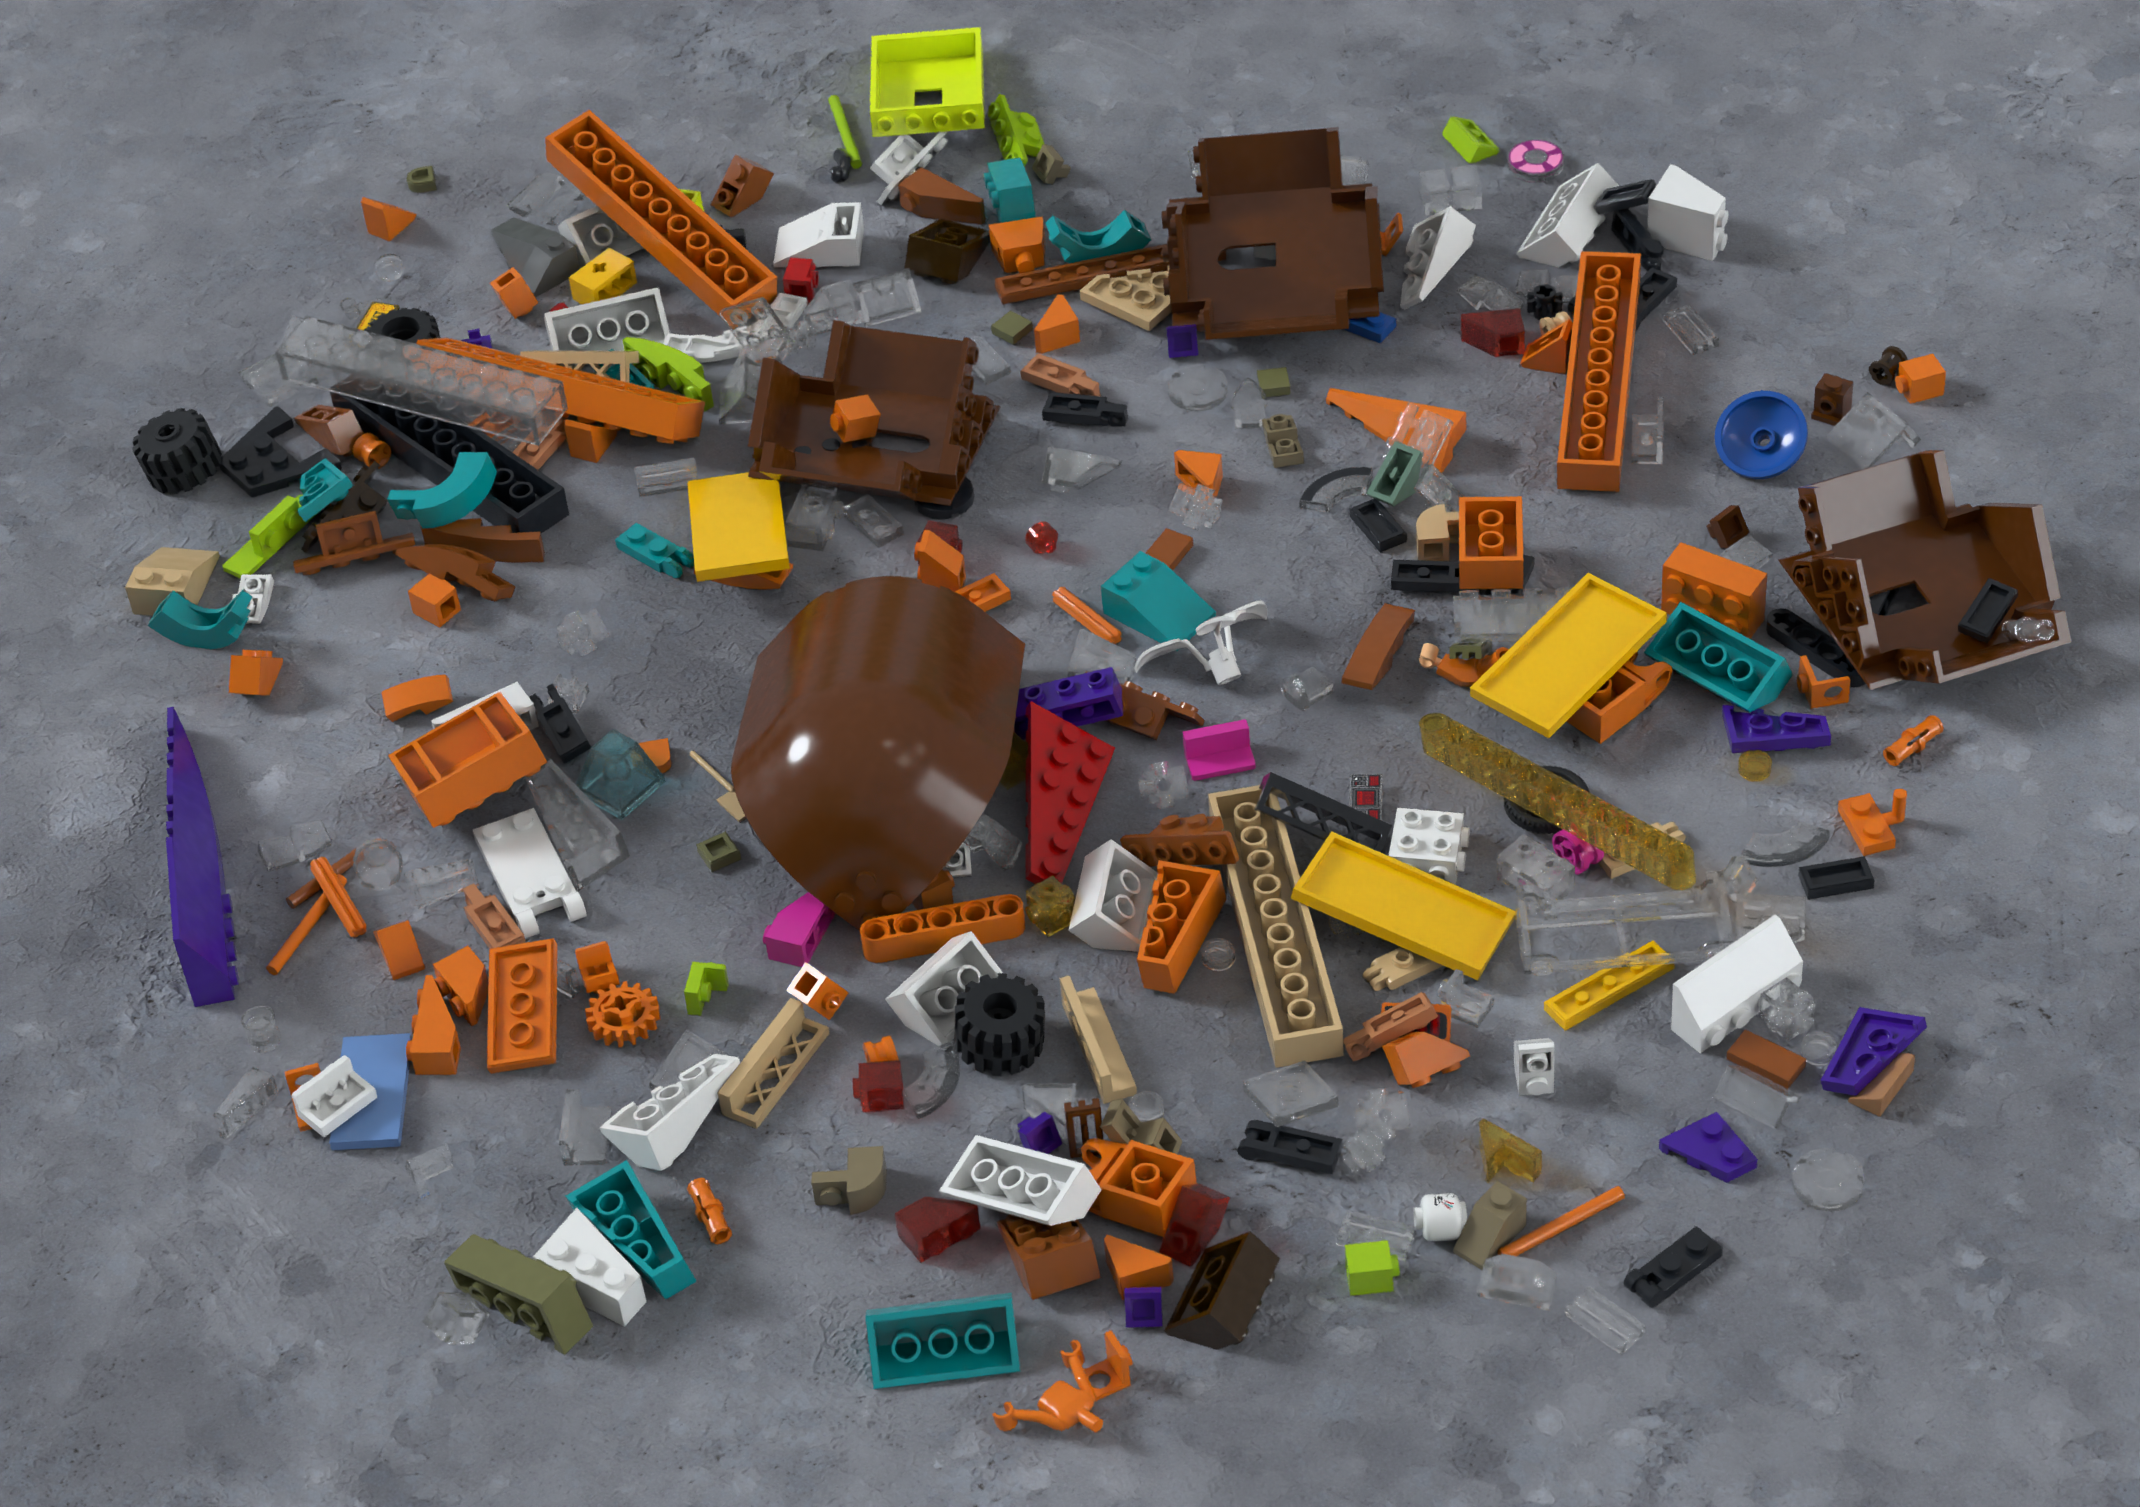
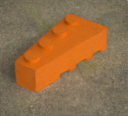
M1159 860L1157 880H1154L1153 898L1147 910L1148 920L1146 927L1143 929L1137 963L1145 989L1175 994L1227 899L1219 870Z

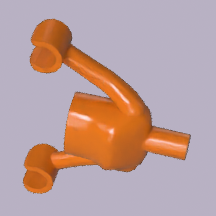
M1078 1340L1070 1342L1074 1352L1066 1353L1062 1350L1060 1354L1064 1365L1072 1369L1080 1389L1074 1388L1063 1380L1055 1382L1040 1397L1038 1401V1409L1040 1411L1014 1409L1011 1402H1005L1003 1406L1007 1414L998 1415L993 1413L999 1430H1012L1016 1427L1018 1420L1037 1422L1058 1431L1069 1429L1079 1422L1093 1432H1098L1102 1428L1103 1420L1090 1412L1096 1401V1395L1082 1366L1085 1356Z

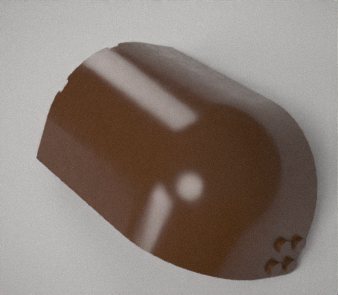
M879 576L855 580L846 583V586L821 594L806 605L757 657L731 763V776L737 799L751 827L764 846L803 888L859 931L861 925L869 919L902 913L944 868L969 835L992 798L1006 768L1012 747L1025 643L964 596L941 585L938 588L921 583L922 580L917 578Z

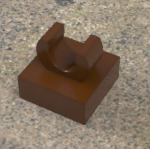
M1739 505L1728 506L1709 521L1710 524L1706 525L1710 537L1717 538L1720 548H1730L1750 533Z

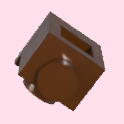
M1825 373L1815 387L1814 411L1811 414V419L1840 427L1852 408L1854 381Z

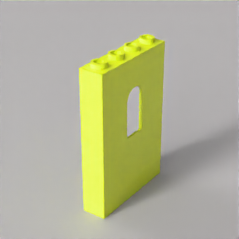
M981 27L871 37L870 118L873 137L985 128ZM942 90V104L915 106V92Z

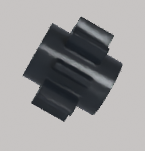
M1549 284L1538 285L1535 287L1534 292L1527 293V312H1534V317L1537 320L1545 317L1554 318L1556 313L1562 312V292L1556 293L1555 287Z

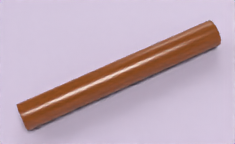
M362 843L334 863L332 868L336 875H342L371 852L367 845ZM314 878L288 896L286 902L294 909L322 888L316 878Z

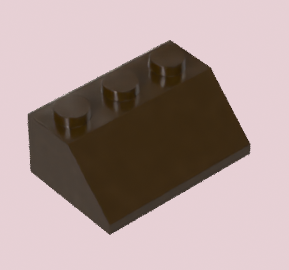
M1251 1231L1204 1249L1164 1332L1169 1336L1215 1350L1232 1344H1239L1248 1334L1247 1327L1252 1316L1261 1307V1297L1266 1287L1274 1280V1270L1280 1258Z

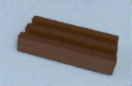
M1094 1098L1091 1105H1086L1085 1100L1078 1101L1077 1107H1071V1102L1064 1103L1070 1158L1082 1157L1081 1148L1076 1149L1073 1117H1080L1082 1145L1089 1140L1087 1115H1094L1096 1138L1104 1140L1103 1130L1100 1127L1102 1124L1099 1098ZM1090 1149L1093 1155L1099 1154L1097 1151Z

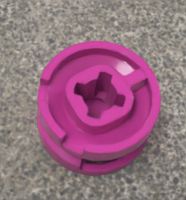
M1581 820L1573 822L1567 829H1562L1553 836V848L1558 859L1573 874H1581L1589 868L1590 864H1597L1604 857L1603 846L1598 835L1587 823Z

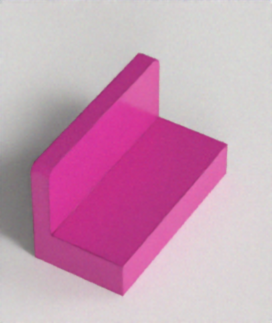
M1246 719L1183 731L1184 755L1193 781L1256 768L1255 759L1250 747L1249 726Z

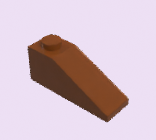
M922 167L898 184L901 207L920 217L981 225L986 222L984 199Z
M316 405L294 417L296 424L319 444L328 449L332 454L343 455V457L353 454V446L356 440L363 435L351 409Z

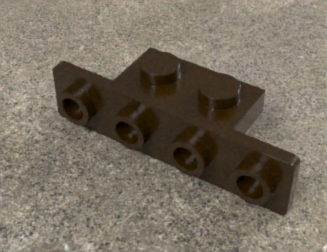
M374 461L368 469L363 466L354 477L353 481L356 483L349 489L348 495L335 506L329 504L319 518L322 521L319 524L376 511L378 515L386 506L388 500L367 484L374 477L380 464ZM314 522L302 536L306 539L301 548L305 553L319 539Z

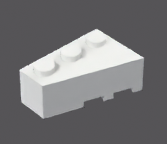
M578 1208L571 1213L533 1256L534 1260L540 1259L552 1268L569 1272L577 1282L575 1287L584 1306L624 1327L646 1303L640 1274Z

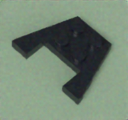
M276 406L221 457L220 469L250 497L254 498L289 487L288 482L300 479L301 475L324 458L340 471L342 466L340 460L326 448L298 462L280 446L274 438L292 429L294 424L292 418L279 406Z

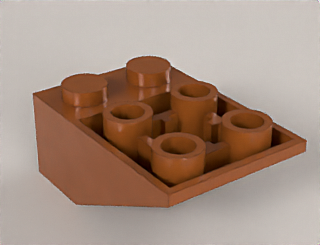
M1009 1214L1006 1219L997 1221V1226L1023 1287L1032 1300L1101 1278L1092 1239L1078 1219L1050 1226Z

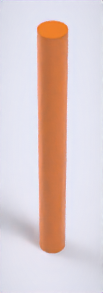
M337 874L342 885L345 886L348 882L346 877ZM324 892L266 966L270 974L277 975L331 905Z
M1616 1186L1498 1249L1499 1258L1505 1263L1625 1198L1623 1190Z

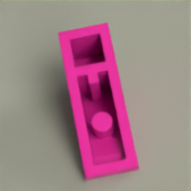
M809 892L778 912L773 923L766 927L763 943L767 948L768 959L798 967H803L805 963H809L836 913Z

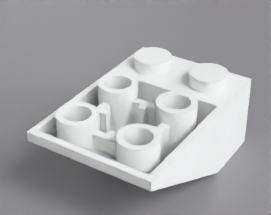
M861 202L831 203L779 227L773 266L787 268L790 257L813 259L816 267L859 266L864 236Z

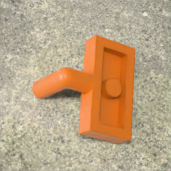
M1900 788L1894 790L1892 811L1882 814L1870 793L1838 801V811L1863 856L1895 848L1896 838L1889 826L1901 823L1905 819L1906 790Z

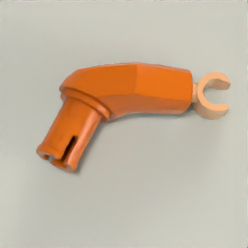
M1425 643L1422 646L1419 662L1424 668L1438 667L1437 675L1460 687H1470L1509 649L1500 647L1493 654H1486L1482 659L1472 658L1464 660L1458 657L1450 659L1447 653L1441 659L1438 658L1439 648L1434 644Z

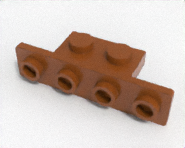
M376 511L317 524L316 529L323 554L295 560L293 565L295 573L302 572V575H312L318 573L321 567L332 565L333 568H341L349 565L351 560L362 558L363 561L374 560L380 557V553L392 551L395 554L397 549L414 546L416 543L413 533L383 539Z
M1125 681L1124 685L1120 684L1122 687L1123 716L1104 720L1156 741L1168 714L1203 727L1205 722L1197 713L1198 708L1185 702H1181L1179 706L1170 703L1171 699L1159 692L1153 691L1152 695L1143 693L1142 687L1129 681Z
M1197 814L1191 817L1179 818L1178 815H1170L1160 821V825L1150 834H1131L1120 838L1122 847L1149 867L1157 866L1159 860L1184 865L1235 864L1240 859L1231 832L1221 831L1224 829L1220 816L1206 817L1205 814Z

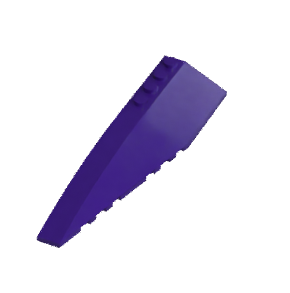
M174 707L167 708V731L169 735L167 737L169 753H167V763L169 765V768H167L168 805H166L169 820L166 822V830L169 837H166L172 932L174 945L194 1006L199 1007L235 1000L234 986L239 985V977L236 965L232 966V962L237 961V953L234 941L230 942V937H235V929L232 917L228 918V914L233 913V906L230 894H226L217 829L201 772L182 723Z

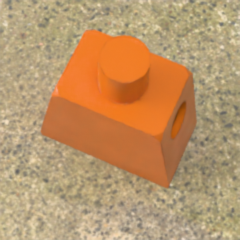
M1042 216L989 225L991 250L1004 272L1018 271L1019 273H1025L1045 266V233Z

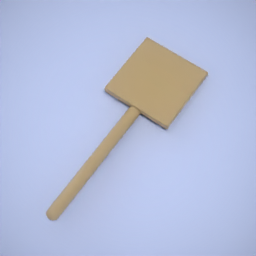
M691 751L690 756L729 791L716 799L717 802L738 822L746 819L734 787L695 751Z

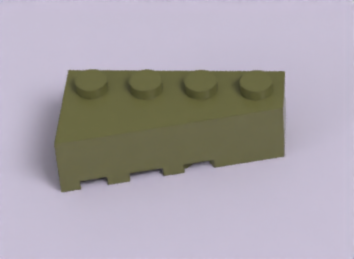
M472 1234L444 1261L456 1288L488 1308L495 1305L499 1312L504 1315V1318L514 1324L519 1319L531 1328V1335L542 1341L546 1336L554 1340L555 1350L563 1355L593 1327L575 1287L577 1282L566 1270L559 1271L548 1266L540 1259L533 1260L524 1256L516 1249L510 1250L499 1245L493 1239L487 1240L475 1234Z

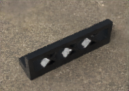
M1272 772L1263 777L1259 787L1262 791L1254 808L1255 811L1324 841L1330 834L1326 821L1332 820L1347 828L1348 834L1343 835L1346 838L1350 837L1351 840L1359 843L1356 834L1361 833L1377 840L1374 850L1382 852L1392 825ZM1269 793L1286 800L1288 807L1277 811L1265 806ZM1300 806L1316 813L1318 820L1310 824L1300 821L1295 808ZM1290 810L1292 817L1284 814V812ZM1320 824L1321 827H1322V830H1320V829H1318V828H1316V827H1313V826Z

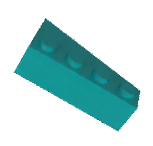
M627 1160L565 1196L572 1209L578 1208L640 1276L665 1300L697 1281Z

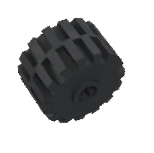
M178 408L174 412H170V410L163 412L161 416L148 420L149 423L146 426H141L137 431L139 435L133 439L134 447L132 449L151 486L161 493L169 491L170 494H178L182 490L188 492L197 485L201 486L207 482L206 479L213 476L217 472L216 467L220 466L222 462L221 449L205 418L193 409L185 411L184 408Z
M998 973V978H990L989 974L980 976V983L971 981L965 985V992L959 993L955 1006V1047L957 1053H962V1060L967 1065L975 1063L976 1071L984 1073L987 1069L992 1070L993 1076H1002V1071L1009 1070L1012 1075L1020 1072L1021 1065L1029 1068L1034 1064V1056L1040 1057L1044 1043L1045 1002L1042 996H1038V989L1033 984L1024 985V978L1016 976L1014 979H1009L1006 973Z

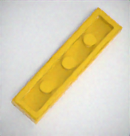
M1652 940L1544 1002V1011L1566 1031L1675 969V960Z

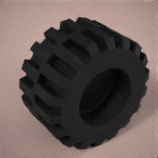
M418 308L393 309L389 313L379 315L378 319L373 320L370 323V327H367L365 335L370 361L376 358L408 381L418 377L422 378L412 375L417 340L440 338L436 319L433 315L430 316L429 312L425 310L420 311Z

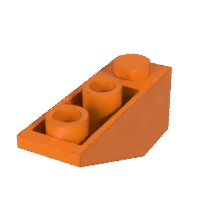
M426 975L423 989H418L417 992L418 1014L412 1017L413 1038L407 1041L406 1057L408 1061H412L415 1075H456L461 1052L456 1027L433 975Z

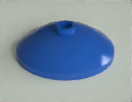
M1754 391L1737 398L1723 411L1715 429V445L1723 463L1732 472L1749 479H1768L1790 469L1801 457L1808 439L1807 422L1802 410L1792 399L1774 391ZM1764 439H1769V440H1770V442H1769L1768 445H1766V446H1761V445H1760V443H1761L1762 440H1764Z

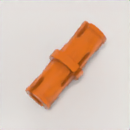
M1929 715L1916 727L1907 728L1902 732L1901 738L1883 750L1885 760L1890 765L1897 766L1914 752L1920 753L1925 748L1927 742L1943 732L1944 727L1940 719L1935 715ZM1918 735L1920 736L1917 740H1915V741H1914L1913 743H1911L1909 746L1907 745V743H1909V742H1910L1911 740H1913L1915 737H1917Z
M705 1178L694 1179L688 1184L687 1191L696 1206L695 1215L704 1224L711 1242H714V1244L725 1243L731 1238L732 1231L723 1216L724 1207L721 1201L715 1198L708 1180H705Z

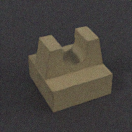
M1045 144L1042 145L1032 166V169L1043 183L1052 185L1056 177L1067 178L1071 168L1069 165L1063 164L1064 159L1053 146Z

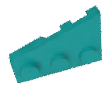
M326 458L301 475L300 491L303 493V496L299 497V503L302 507L298 508V513L305 522L331 502L342 500L348 495L349 489L354 486L349 478Z

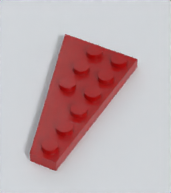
M1030 701L1026 707V718H1028V729L1026 731V742H1028V757L1026 759V802H1028L1026 827L1028 828V843L1025 845V879L1055 895L1061 887L1115 747Z

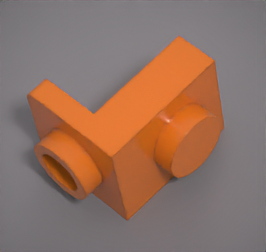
M606 941L575 950L579 971L587 993L593 992L598 994L597 990L599 989L607 992L610 990L609 984L611 983L615 986L620 985Z

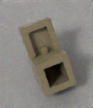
M1123 1099L1111 1101L1100 1126L1111 1141L1128 1144L1131 1140L1178 1154L1183 1142L1165 1118L1141 1122Z
M883 1146L848 1148L847 1170L812 1172L811 1183L815 1205L833 1206L849 1204L850 1215L862 1213L874 1207L882 1199L886 1190L887 1167Z

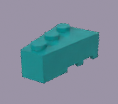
M1021 158L987 163L988 173H983L986 190H988L989 199L992 201L993 209L996 208L999 223L1035 218L1032 185Z

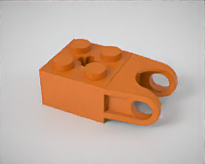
M1636 652L1566 722L1601 744L1643 712L1663 692L1671 679L1672 666L1664 661L1656 662L1649 666L1634 665L1633 663L1638 656V652Z
M1092 1138L1087 1140L1081 1147L1082 1159L1092 1168L1089 1171L1102 1189L1088 1211L1103 1218L1165 1237L1198 1190L1194 1159L1131 1140L1128 1144ZM1090 1149L1097 1151L1101 1155V1158H1098L1095 1155H1093Z

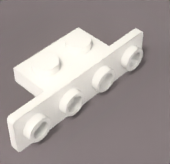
M949 131L939 132L925 148L909 135H900L878 157L870 169L889 184L877 200L880 205L888 198L893 201L899 194L898 184L916 172L918 167L925 168L933 158L931 155L933 151L938 154L948 142L945 136Z

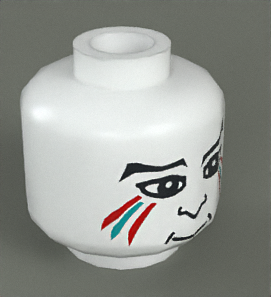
M1454 1193L1426 1194L1421 1199L1420 1207L1413 1209L1415 1229H1422V1234L1428 1241L1456 1240L1459 1238L1467 1222L1466 1204L1464 1201L1460 1202Z

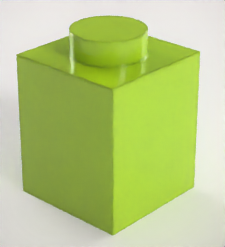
M1388 1240L1345 1245V1267L1350 1296L1393 1292V1277L1400 1275L1397 1254L1390 1255Z

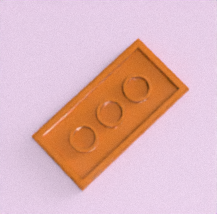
M554 938L489 949L487 1069L491 1074L556 1063L558 944Z

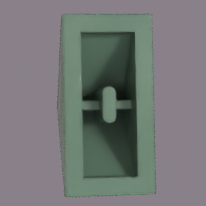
M1395 441L1366 493L1367 496L1394 507L1416 493L1423 453Z

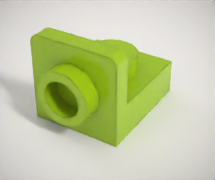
M692 962L684 991L688 1015L701 1016L704 1003L709 1002L711 999L712 990H728L729 983L726 965L712 962Z

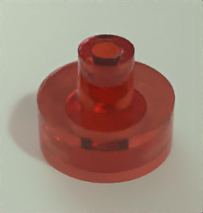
M1045 521L1038 522L1028 530L1025 542L1034 553H1052L1056 549L1058 533L1050 523Z

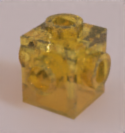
M1051 876L1026 891V914L1030 921L1047 937L1070 925L1075 896L1068 885H1062L1054 876Z

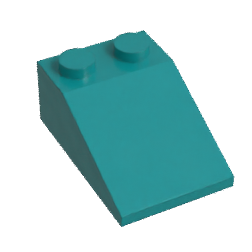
M1139 551L1101 585L1103 614L1159 643L1177 638L1180 640H1190L1196 634V628L1201 623L1216 616V611L1165 563L1142 551Z

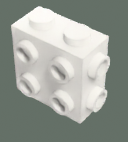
M1397 808L1389 856L1456 885L1458 871L1464 872L1466 852H1462V847H1468L1470 828L1464 827V813Z

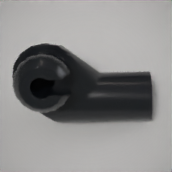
M838 148L833 153L838 166L831 167V179L834 182L840 180L844 182L849 177L851 158L844 149Z

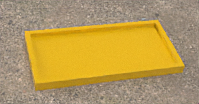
M749 472L687 481L697 582L790 569L779 481L748 477Z
M1587 573L1470 687V697L1535 732L1550 738L1667 622V613Z
M1332 831L1294 886L1290 898L1477 981L1516 915V911Z

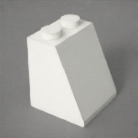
M1670 164L1648 198L1647 230L1650 232L1652 239L1660 241L1664 249L1713 261L1719 250L1723 251L1727 243V234L1724 233V227L1728 220V211L1725 210L1726 198L1676 165Z

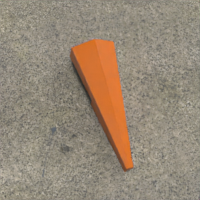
M1334 388L1329 389L1326 397L1328 405L1334 403L1344 410V414L1348 418L1355 417L1362 421L1365 429L1390 445L1397 441L1423 453L1422 461L1430 465L1433 473L1441 475L1452 460L1453 448L1466 431V412Z

